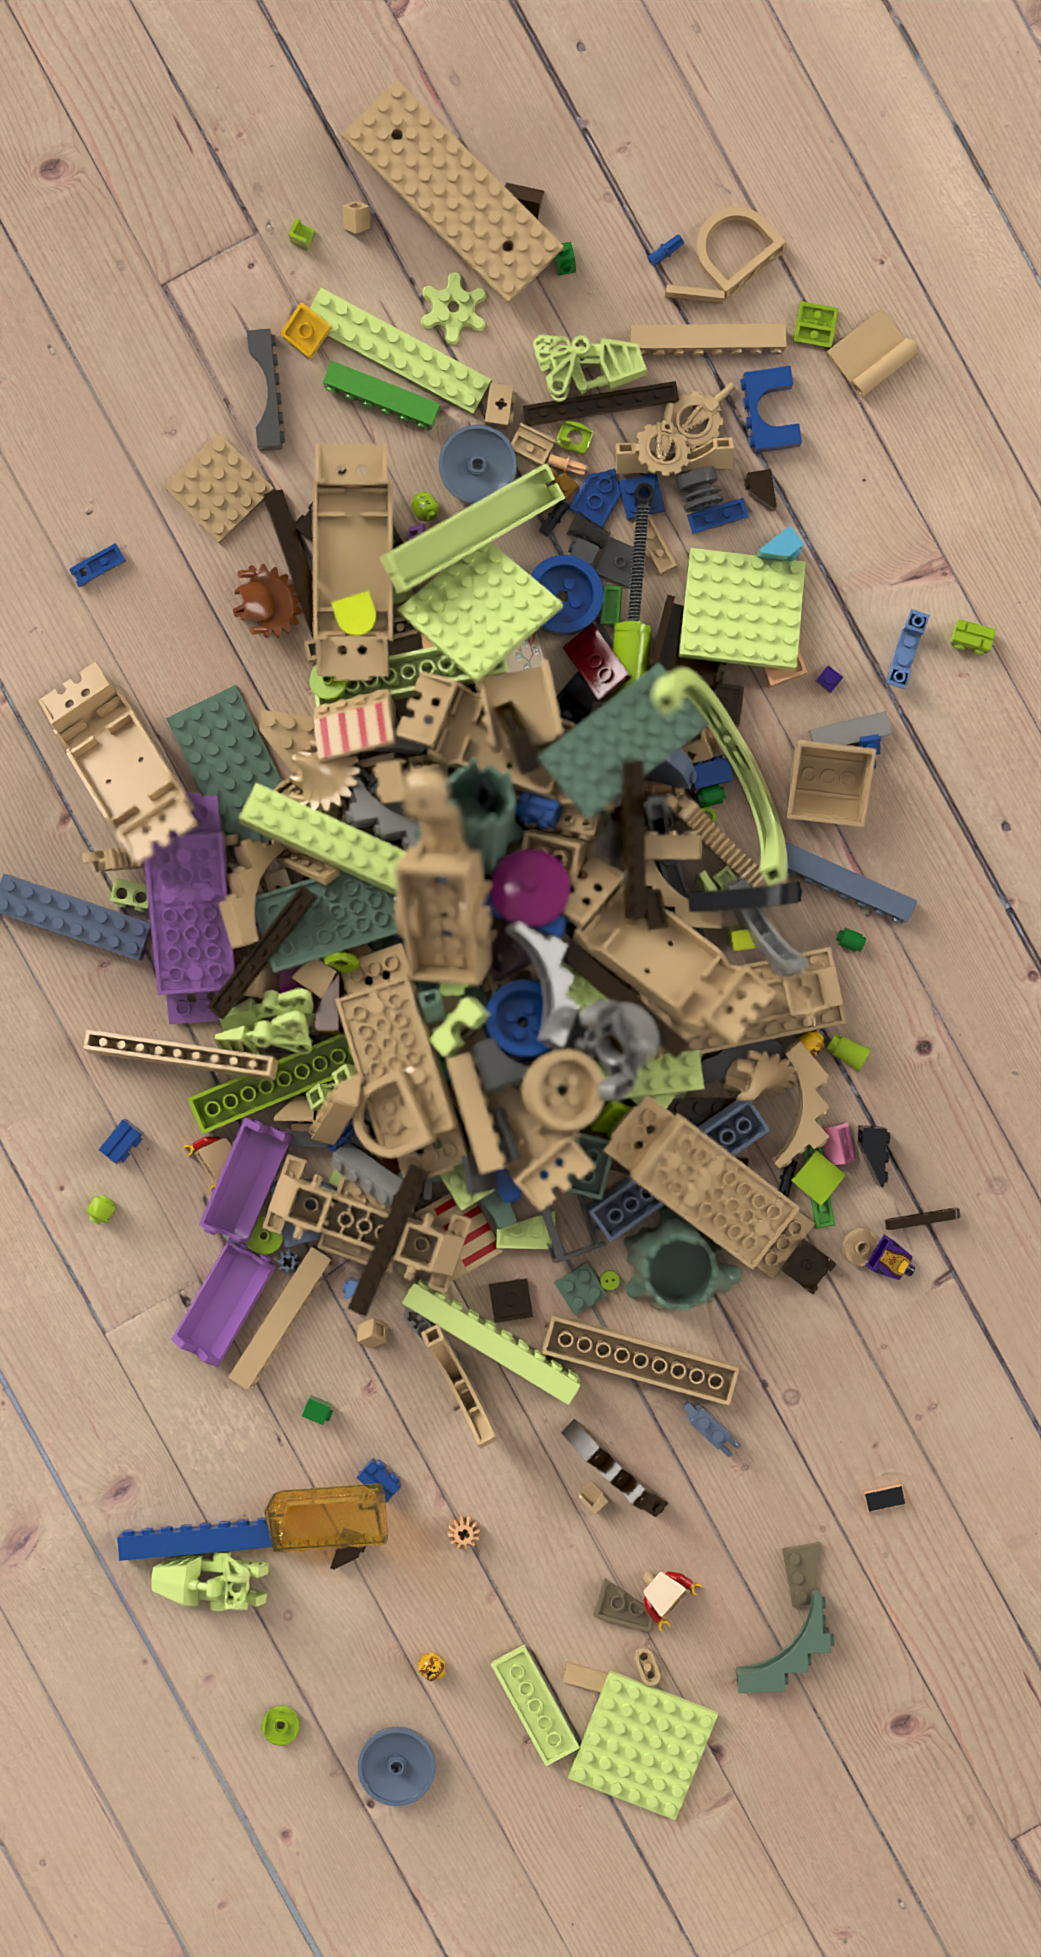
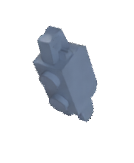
M689 1401L683 1405V1408L689 1413L687 1416L689 1422L711 1444L724 1452L729 1458L732 1453L723 1444L729 1440L735 1448L738 1449L741 1446L731 1436L728 1429L705 1407L699 1404L694 1407Z

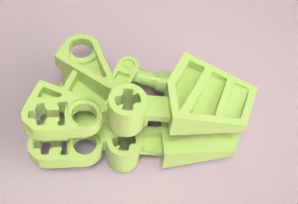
M540 335L533 342L535 356L541 372L550 369L552 371L545 378L549 393L556 402L566 400L573 380L578 392L585 394L588 389L598 386L599 388L608 386L611 392L647 375V369L639 345L635 343L601 338V344H590L586 337L578 336L573 340L572 346H570L569 340L565 337ZM559 342H565V343L567 344V346H565V345H557V344H558ZM588 366H600L602 376L586 381L582 369ZM557 388H562L561 391H555ZM564 394V396H563L562 398H556V397L554 396V395L559 396V395Z
M301 988L281 994L274 990H267L263 995L261 1004H257L252 998H249L233 1007L224 1020L220 1019L224 1032L215 1034L214 1038L219 1049L259 1055L261 1047H268L272 1044L298 1054L310 1053L312 1041L308 1033L315 1031L313 1019H316V1015L312 1013L313 1001L311 993ZM277 1015V1018L273 1019L272 1023L264 1021L266 1017Z
M231 1551L214 1552L213 1559L204 1558V1553L172 1557L153 1567L152 1591L184 1606H198L201 1600L210 1601V1610L225 1611L227 1609L248 1610V1605L257 1607L266 1603L267 1592L249 1589L250 1577L259 1578L267 1575L269 1563L234 1560L231 1558ZM200 1571L223 1573L222 1576L210 1579L207 1583H202L198 1580Z

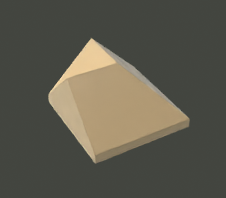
M297 1095L274 1116V1120L313 1121L316 1119L317 1113L315 1110H311L307 1096Z

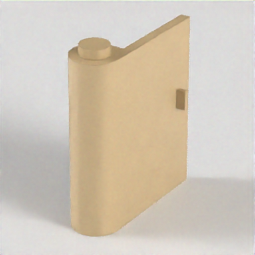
M881 308L829 349L827 353L854 390L861 397H864L918 354L917 349H919V346L914 339H905Z

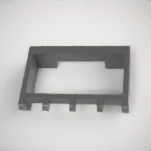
M577 1194L592 1244L564 1254L549 1206L541 1211L551 1240L547 1247L553 1263L563 1262L606 1245L605 1241H598L596 1230L601 1228L598 1225H593L590 1213L586 1208L587 1204L584 1195Z

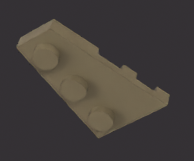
M603 1579L594 1617L650 1632L653 1619L647 1614L645 1605L607 1579Z

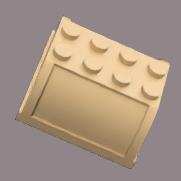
M797 740L788 790L786 818L864 827L876 749Z

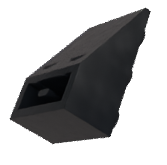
M579 671L556 696L560 718L570 721L577 726L592 715L593 701L601 702Z
M858 1125L857 1145L875 1184L884 1187V1183L888 1182V1171H885V1164L889 1162V1152H886V1144L890 1143V1132H887V1128L882 1126Z

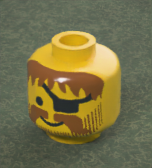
M816 1030L803 1032L798 1038L813 1057H816L824 1048L823 1041L825 1039Z
M426 1652L417 1662L418 1672L430 1682L435 1679L439 1681L446 1673L444 1670L446 1666L445 1661L435 1652Z

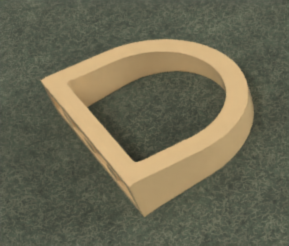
M744 207L726 208L710 216L703 224L697 239V252L701 268L718 290L725 291L724 297L727 300L786 251V241L759 213ZM730 221L746 222L754 226L768 241L770 246L731 279L727 280L710 261L706 252L707 243L712 232L720 225Z
M397 1068L368 1083L360 1091L358 1105L353 1113V1125L358 1138L371 1152L383 1157H398L436 1141L405 1068ZM397 1081L420 1133V1137L402 1146L390 1148L377 1143L369 1135L364 1122V1110L369 1098L376 1091Z

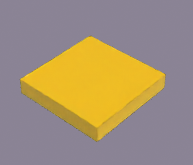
M300 302L280 335L311 359L333 326L306 304Z

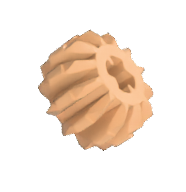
M460 1516V1522L457 1519H453L454 1525L448 1526V1529L451 1531L448 1533V1537L452 1538L450 1543L455 1544L458 1542V1549H460L462 1544L464 1549L467 1550L468 1543L474 1547V1540L477 1541L480 1538L477 1535L480 1533V1528H475L477 1521L470 1523V1516L467 1518V1521H464L463 1516ZM466 1529L467 1534L465 1533V1535L462 1536L461 1532H463V1530Z

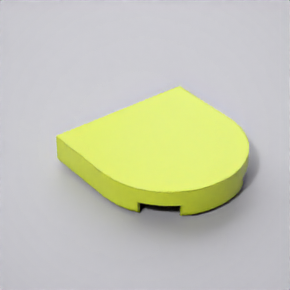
M369 590L331 603L337 622L346 633L359 636L366 634L374 626L376 610Z

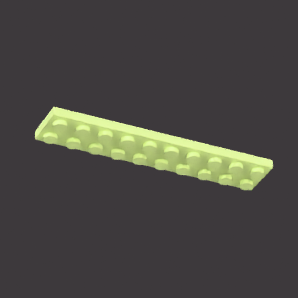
M320 288L310 307L333 326L327 337L474 415L492 382V379L323 288Z

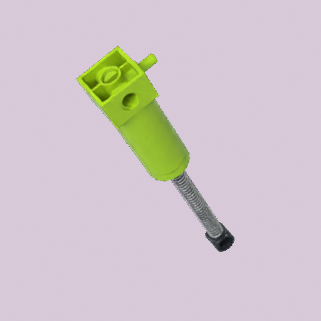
M646 482L640 483L634 493V505L637 506V515H635V539L633 541V560H631L633 563L631 564L632 574L630 575L631 586H629L628 619L624 622L615 623L613 651L632 678L610 695L608 702L648 672L652 627L639 621L641 620L640 609H642L641 598H643L641 596L643 594L642 584L644 583L643 572H645L644 561L646 560L645 553H647L645 549H647L646 538L648 537L646 536L648 534L647 527H649L647 526L649 523L648 512H650L649 508L652 507L654 488ZM647 490L649 497L641 498L639 492Z

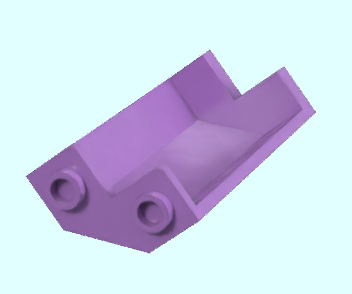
M244 1118L199 1223L200 1226L205 1228L204 1231L211 1235L216 1233L225 1234L230 1237V1241L237 1244L249 1241L294 1135L278 1127L265 1125L259 1120Z
M230 1240L227 1241L171 1339L180 1349L194 1353L204 1363L219 1367L276 1268L270 1262V1257L252 1251L244 1242L237 1244Z

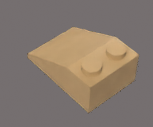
M410 757L376 764L374 775L379 781L377 795L382 803L404 800V781L407 773L411 772L408 762Z

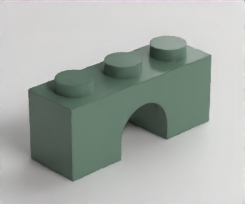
M416 980L420 991L421 1006L427 1023L446 1019L439 982Z

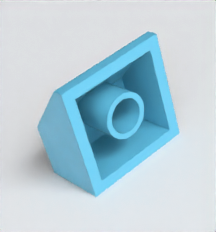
M789 526L763 546L756 556L762 559L779 561L790 559L792 562L803 552L804 542L793 528Z

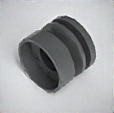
M715 467L699 468L676 478L678 491L680 493L688 492L681 499L682 503H687L683 507L685 512L702 511L724 500L722 494H717L721 491V488L719 486L711 487L718 480Z

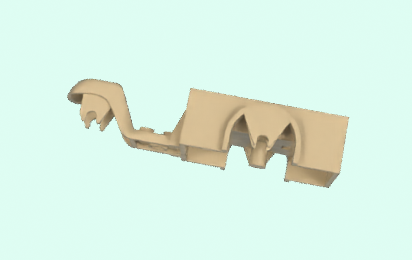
M413 770L407 773L404 781V805L408 817L419 818L422 839L417 847L410 846L395 867L398 891L395 904V922L397 931L404 938L409 979L480 985L493 963L491 943L497 935V930L490 929L492 916H489L491 906L483 907L486 894L492 886V881H484L481 852L468 850L467 842H463L459 809L447 803L450 790L446 789L449 778H444L436 771ZM424 802L426 804V808H424V806L419 803ZM435 876L443 877L446 879V882H436ZM442 930L451 931L453 936H444Z

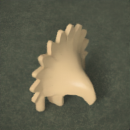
M312 739L310 741V747L317 748L316 740ZM318 751L315 753L299 752V755H293L291 762L299 770L296 776H290L289 780L293 785L303 790V795L291 793L290 799L305 806L311 804V808L316 811L322 805L324 810L328 812L332 802L339 807L342 806L341 796L352 797L348 787L358 786L359 783L352 777L361 773L359 768L353 767L358 762L356 756L349 757V755L320 762Z
M748 1050L747 1058L754 1060L736 1059L729 1067L723 1084L724 1090L731 1091L734 1095L739 1094L736 1099L740 1101H752L756 1098L762 1100L765 1095L775 1098V1092L786 1094V1088L794 1087L792 1081L797 1080V1075L792 1073L796 1072V1067L789 1066L790 1060L779 1061V1054L768 1057L766 1051L758 1053Z

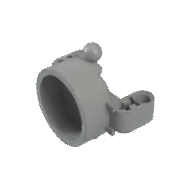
M596 1000L581 1011L580 1020L582 1025L590 1027L585 1033L584 1038L575 1039L573 1048L582 1053L587 1050L590 1057H596L608 1068L609 1077L602 1081L598 1087L599 1098L601 1100L620 1101L633 1091L635 1080L639 1079L638 1070L656 1056L660 1043L659 1033L652 1018L639 1006L628 1002L616 1003L613 1000ZM609 1034L614 1035L622 1042L624 1054L615 1048L609 1038Z

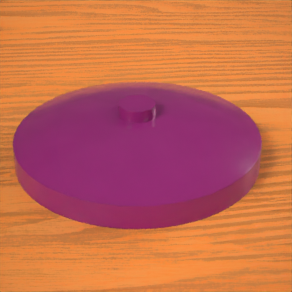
M527 849L512 853L500 862L491 879L492 886L490 891L493 904L498 913L512 924L522 922L528 925V928L547 925L562 914L569 901L570 880L568 873L557 858L544 851Z

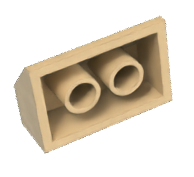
M533 828L525 831L522 850L534 849L551 854L566 869L570 883H574L584 863L588 842Z

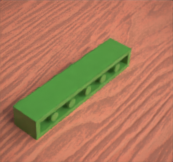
M331 361L323 380L324 387L330 393L337 394L339 392L344 394V398L350 401L359 400L362 402V405L372 409L374 406L379 408L380 412L389 416L392 413L399 416V420L406 423L412 421L417 423V427L427 430V428L433 429L441 408L438 402L334 361Z

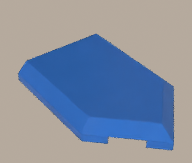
M615 468L588 475L572 501L570 508H568L573 513L601 529L621 497Z

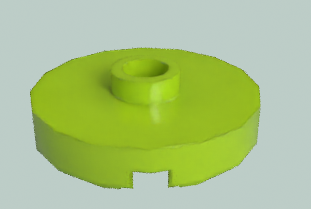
M316 666L309 678L310 688L314 694L324 700L337 699L343 695L349 680H333V676H317ZM327 677H331L329 682H325Z
M263 1215L258 1218L251 1237L246 1243L252 1251L266 1255L273 1253L280 1247L283 1242V1235L262 1228L266 1218ZM262 1232L267 1233L268 1237L266 1239L261 1237Z
M285 1705L270 1708L264 1715L261 1723L262 1733L272 1744L277 1746L287 1745L297 1737L300 1730V1719L292 1708ZM278 1722H283L285 1726L280 1727Z

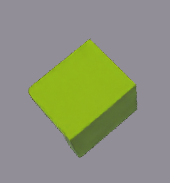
M296 218L288 236L290 242L308 250L316 230L301 224L300 219Z

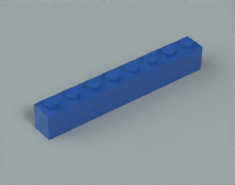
M268 1517L258 1518L257 1521L241 1519L238 1520V1523L221 1521L216 1525L205 1522L192 1527V1524H184L180 1528L164 1526L160 1530H153L150 1527L143 1528L142 1531L134 1532L133 1529H127L119 1534L117 1541L119 1561L268 1548L275 1546L276 1537L274 1519L269 1520Z

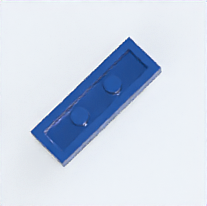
M743 498L687 515L692 535L748 518Z

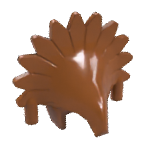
M265 564L260 565L259 571L253 565L249 566V570H239L238 577L250 578V581L239 586L234 591L235 594H241L243 598V603L233 609L234 617H241L240 620L257 622L260 626H251L250 632L251 634H263L265 638L270 636L271 631L276 638L281 637L282 630L287 634L291 633L290 624H299L295 615L301 614L302 609L295 605L299 602L297 595L293 594L295 591L294 585H287L288 575L284 574L279 577L277 567H273L269 572Z

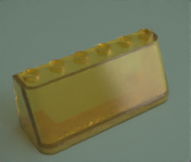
M379 1483L282 1490L272 1495L264 1510L274 1552L281 1551L286 1553L295 1550H325L327 1548L343 1549L354 1546L360 1548L368 1545L382 1546L388 1540L384 1486Z

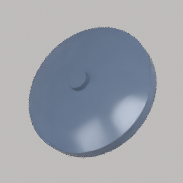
M469 425L457 430L446 440L440 452L439 473L443 484L454 497L469 504H474L513 482L516 474V455L511 443L501 432L489 426Z
M388 1727L373 1734L364 1744L358 1760L359 1779L365 1791L376 1801L389 1806L408 1805L420 1799L430 1788L435 1775V1756L430 1744L418 1732L406 1727Z

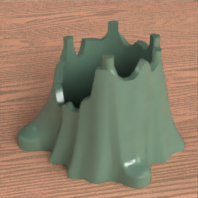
M472 758L469 764L457 769L449 777L446 789L450 790L447 803L459 809L463 842H467L468 850L481 852L483 873L493 876L497 866L506 858V847L519 844L523 840L525 832L516 822V797L512 793L511 772L505 771L504 774H501L492 765H489L486 769H480L477 765L478 760ZM484 778L496 791L498 801L497 809L487 815L475 802L481 780ZM420 827L414 833L419 841L422 839Z
M669 1206L661 1209L660 1222L657 1227H643L636 1235L628 1236L624 1239V1245L628 1249L627 1262L635 1268V1274L626 1284V1293L633 1299L648 1298L650 1305L654 1309L689 1310L697 1304L705 1303L706 1301L712 1302L715 1293L729 1292L731 1286L741 1280L742 1273L736 1265L724 1264L718 1259V1255L723 1247L715 1244L710 1237Z

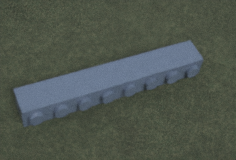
M785 842L787 874L796 877V874L803 876V881L812 885L816 882L821 885V889L830 893L834 890L839 893V897L845 900L852 898L856 900L857 905L863 908L870 906L874 908V913L881 916L885 914L892 916L891 920L899 924L909 921L917 900Z

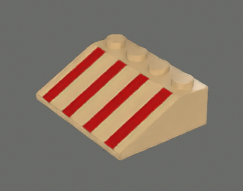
M389 689L377 690L373 693L358 695L350 699L315 707L314 727L320 762L395 743L396 704Z
M449 1192L417 1209L414 1214L417 1220L424 1222L426 1214H430V1217L431 1215L435 1216L431 1225L446 1231L448 1230L453 1213L472 1219L451 1281L500 1254L503 1252V1249L496 1248V1237L478 1203L475 1202L461 1211Z

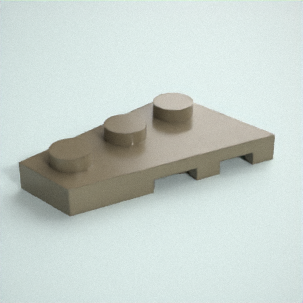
M820 1542L782 1548L793 1607L811 1604L812 1590L815 1587L819 1561Z

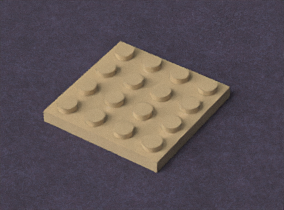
M220 433L165 486V489L219 544L264 500V494L275 490Z

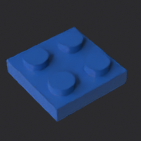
M657 473L618 481L627 520L636 518L637 506L634 505V493L636 487L644 482L649 483L654 488L652 507L649 508L650 512L648 514L665 512ZM641 490L639 495L641 498L649 497V492Z

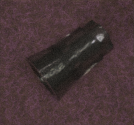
M578 511L566 535L583 539L602 550L610 536V532L604 530V527L596 524Z

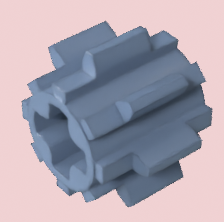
M291 1249L288 1250V1253L281 1251L280 1255L282 1258L276 1260L281 1264L279 1270L282 1268L286 1269V1274L289 1273L290 1269L296 1271V1264L301 1263L296 1258L299 1253L293 1254ZM286 1258H287V1259H289V1258H292V1259H293V1261L291 1262V1264H287V1265H286V1264L284 1263V1262L286 1261Z

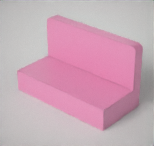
M848 1122L822 1128L829 1136L826 1139L827 1142L823 1145L825 1157L831 1163L842 1165L857 1160Z

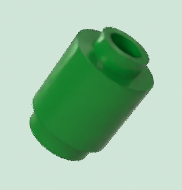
M719 784L702 788L696 792L700 807L705 806L706 808L721 804L723 799L726 798L724 788H720Z
M845 927L844 930L838 932L836 941H839L838 946L853 952H861L866 938L863 937V934Z

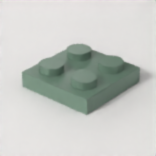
M587 1262L554 1282L574 1315L579 1314L608 1296Z

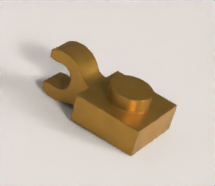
M549 467L555 477L553 482L558 483L566 501L578 487V484L565 472L559 476L552 467Z

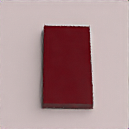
M593 623L563 647L601 702L632 678Z

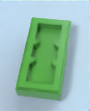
M603 585L600 625L615 626V623H620L622 586Z

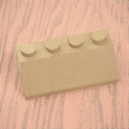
M358 1073L338 1083L333 1091L330 1090L327 1101L325 1100L323 1103L322 1111H318L316 1120L312 1122L310 1129L313 1132L312 1140L335 1145L357 1108L363 1074Z

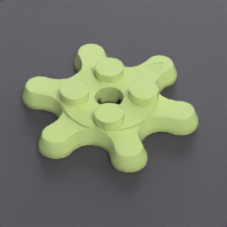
M453 272L449 275L448 286L444 290H437L431 285L423 288V297L433 305L432 311L421 319L423 328L431 329L436 325L443 326L446 330V342L450 345H455L459 342V333L463 327H470L477 332L485 328V321L476 315L475 307L486 300L487 293L483 288H476L471 292L465 291L462 287V276L460 273ZM453 302L459 305V310L454 313L448 309L449 305Z

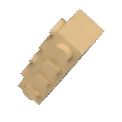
M563 807L556 828L549 827L542 830L550 833H559L570 838L575 837L588 843H597L604 821L601 814L596 813L587 820L579 810L575 812ZM530 822V824L523 823L529 829H542L533 822Z

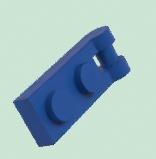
M115 543L73 566L69 571L77 579L78 587H82L93 579L126 562ZM83 569H86L88 572L85 576L81 573Z

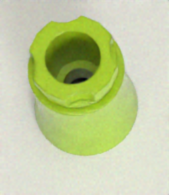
M836 1033L826 1048L829 1052H833L832 1055L850 1065L857 1072H859L871 1051L870 1048L857 1044L844 1036L841 1037Z

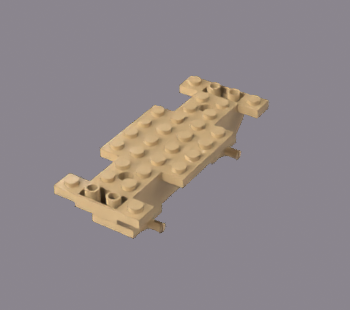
M288 1154L262 1228L282 1234L286 1221H289L297 1226L293 1238L301 1240L304 1229L322 1232L317 1248L366 1265L390 1209L343 1175L337 1191L320 1186L323 1178L321 1175L315 1174L312 1182L301 1179L307 1160ZM308 1199H313L316 1202L315 1209H310L307 1206ZM453 1213L448 1230L446 1231L431 1225L435 1217L433 1215L430 1217V1214H426L424 1222L413 1219L410 1216L386 1272L392 1273L396 1260L408 1266L404 1277L406 1279L409 1277V1280H412L416 1269L433 1272L428 1287L446 1294L472 1219ZM417 1240H426L427 1247L424 1249L419 1248Z

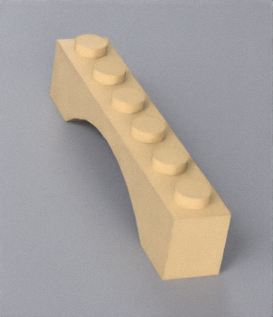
M732 437L713 438L706 444L690 450V455L687 456L689 462L686 467L682 466V472L711 466L720 470L733 468L734 445ZM616 443L617 474L650 473L647 470L648 467L644 464L641 465L637 459L639 455L634 450V444L637 443ZM651 451V454L656 458V452ZM667 454L665 462L672 460L675 454Z

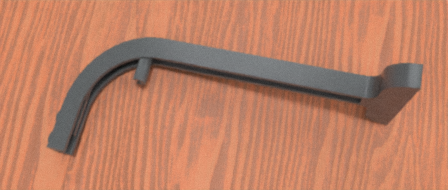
M658 795L649 798L644 805V816L648 832L653 831L658 832V835H665V832L670 831L667 815L670 811L665 797L660 799ZM657 860L661 875L666 882L679 894L689 899V889L679 860ZM692 928L706 939L702 928ZM769 1039L722 1049L716 1055L701 1060L704 1084L724 1078L729 1067L736 1059L754 1060L747 1058L748 1050L758 1053L766 1051L768 1057L779 1054L781 1058L785 1056L782 1052L784 1047L777 1041Z

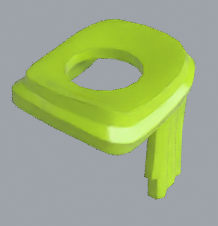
M565 421L558 433L557 444L561 448L585 454L590 445L593 431L581 423ZM572 430H578L582 434L581 443L577 445L571 444V439L567 438L568 433Z
M347 950L323 957L325 964L334 967L342 973L353 972L361 965L360 960L356 956L346 954Z

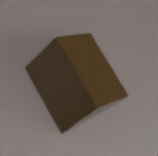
M506 182L505 188L538 220L544 191Z

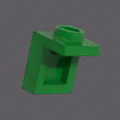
M561 243L564 249L554 258L558 276L576 272L572 243Z

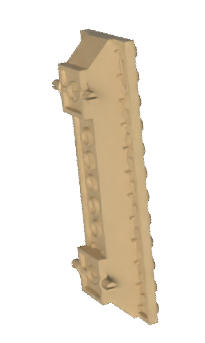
M398 80L389 86L341 134L342 138L507 303L520 291H523L564 249V246Z
M831 947L799 953L807 958L809 965L804 967V970L798 974L790 973L786 976L773 974L767 960L739 966L743 968L745 966L749 967L776 994L764 1009L757 1004L752 1005V1010L758 1016L752 1023L745 1018L740 1020L741 1025L746 1028V1031L734 1045L708 1025L696 1036L635 988L629 989L633 992L632 994L689 1043V1046L683 1052L699 1050L700 1054L846 1023ZM736 993L737 999L743 1000L745 998L743 993ZM724 1007L725 1013H733V1009L731 1007ZM611 1035L612 1044L619 1052L624 1054L622 1042L614 1035ZM659 1045L654 1059L662 1058V1054L669 1053Z

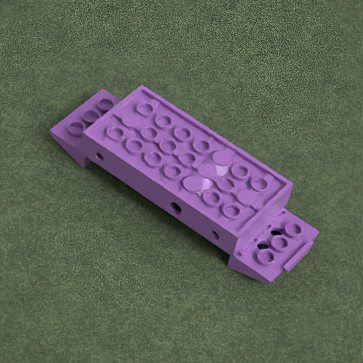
M186 793L195 807L190 813L193 818L198 819L199 825L191 828L181 836L175 830L170 831L169 839L171 843L162 847L159 842H154L152 850L155 854L144 860L158 995L166 994L169 1024L220 1021V1018L207 1007L212 1001L207 998V993L214 992L217 995L237 969L235 948L231 947L218 904L226 900L225 896L230 895L229 883L226 877L228 875L225 837L222 830L218 795L201 796V793ZM194 993L197 997L196 1001H189L188 994Z

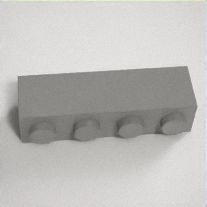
M886 711L808 731L811 742L844 746L857 744V747L860 746V737L879 734L881 741L887 740V736L892 734Z
M347 1142L333 1153L330 1164L332 1168L389 1209L392 1207L403 1180L350 1142Z

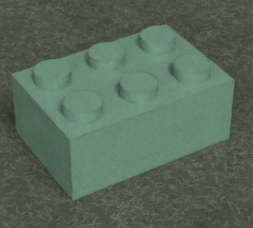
M580 1132L582 1136L576 1142L596 1167L580 1180L575 1174L570 1173L567 1179L572 1186L566 1191L602 1200L612 1157L604 1152L603 1149L610 1140Z

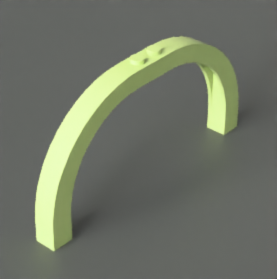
M679 668L662 676L656 682L653 700L662 715L681 707L683 696L688 698L709 723V729L734 768L752 809L761 847L760 873L768 886L787 879L786 844L774 801L757 762L729 714L711 688L693 671L687 668Z

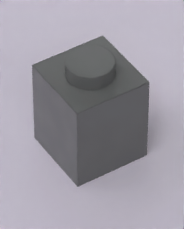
M578 538L576 542L572 541L568 552L571 553V556L581 558L592 566L599 547Z

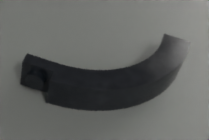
M800 882L688 892L690 912L786 905L800 902L802 896Z

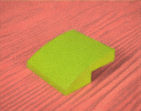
M800 301L793 341L831 348L839 308Z
M611 1100L590 1123L591 1130L607 1133L609 1140H611L612 1131L631 1107Z
M815 1150L791 1181L822 1206L846 1174L819 1151Z

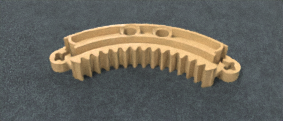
M669 792L663 796L671 812L689 831H696L697 835L702 836V844L722 864L728 865L737 878H746L750 887L768 886L760 873V867L743 853L706 816L693 800L688 799L681 792L675 797Z
M238 835L224 836L226 857L230 856L229 846L239 845ZM125 848L105 849L104 851L82 853L83 863H93L94 872L145 868L144 861L137 865Z

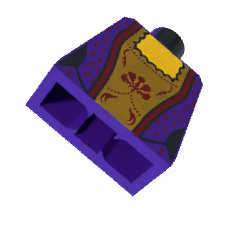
M885 1234L865 1265L876 1273L896 1280H900L903 1274L910 1277L915 1271V1266L910 1264L913 1256Z

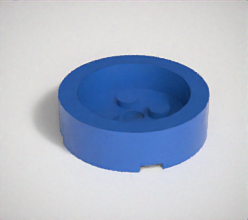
M557 555L542 561L531 573L530 576L556 598L560 592H565L568 595V600L562 602L563 608L544 623L540 629L555 636H570L583 631L598 615L603 603V586L595 569L586 561L571 555Z
M517 980L500 987L492 995L486 1008L491 1014L483 1023L486 1039L494 1038L501 1051L508 1058L515 1060V1062L536 1061L540 1056L551 1052V1048L537 1040L542 1027L544 1013L541 984L530 980ZM524 1019L528 1021V1026L521 1028L517 1021Z

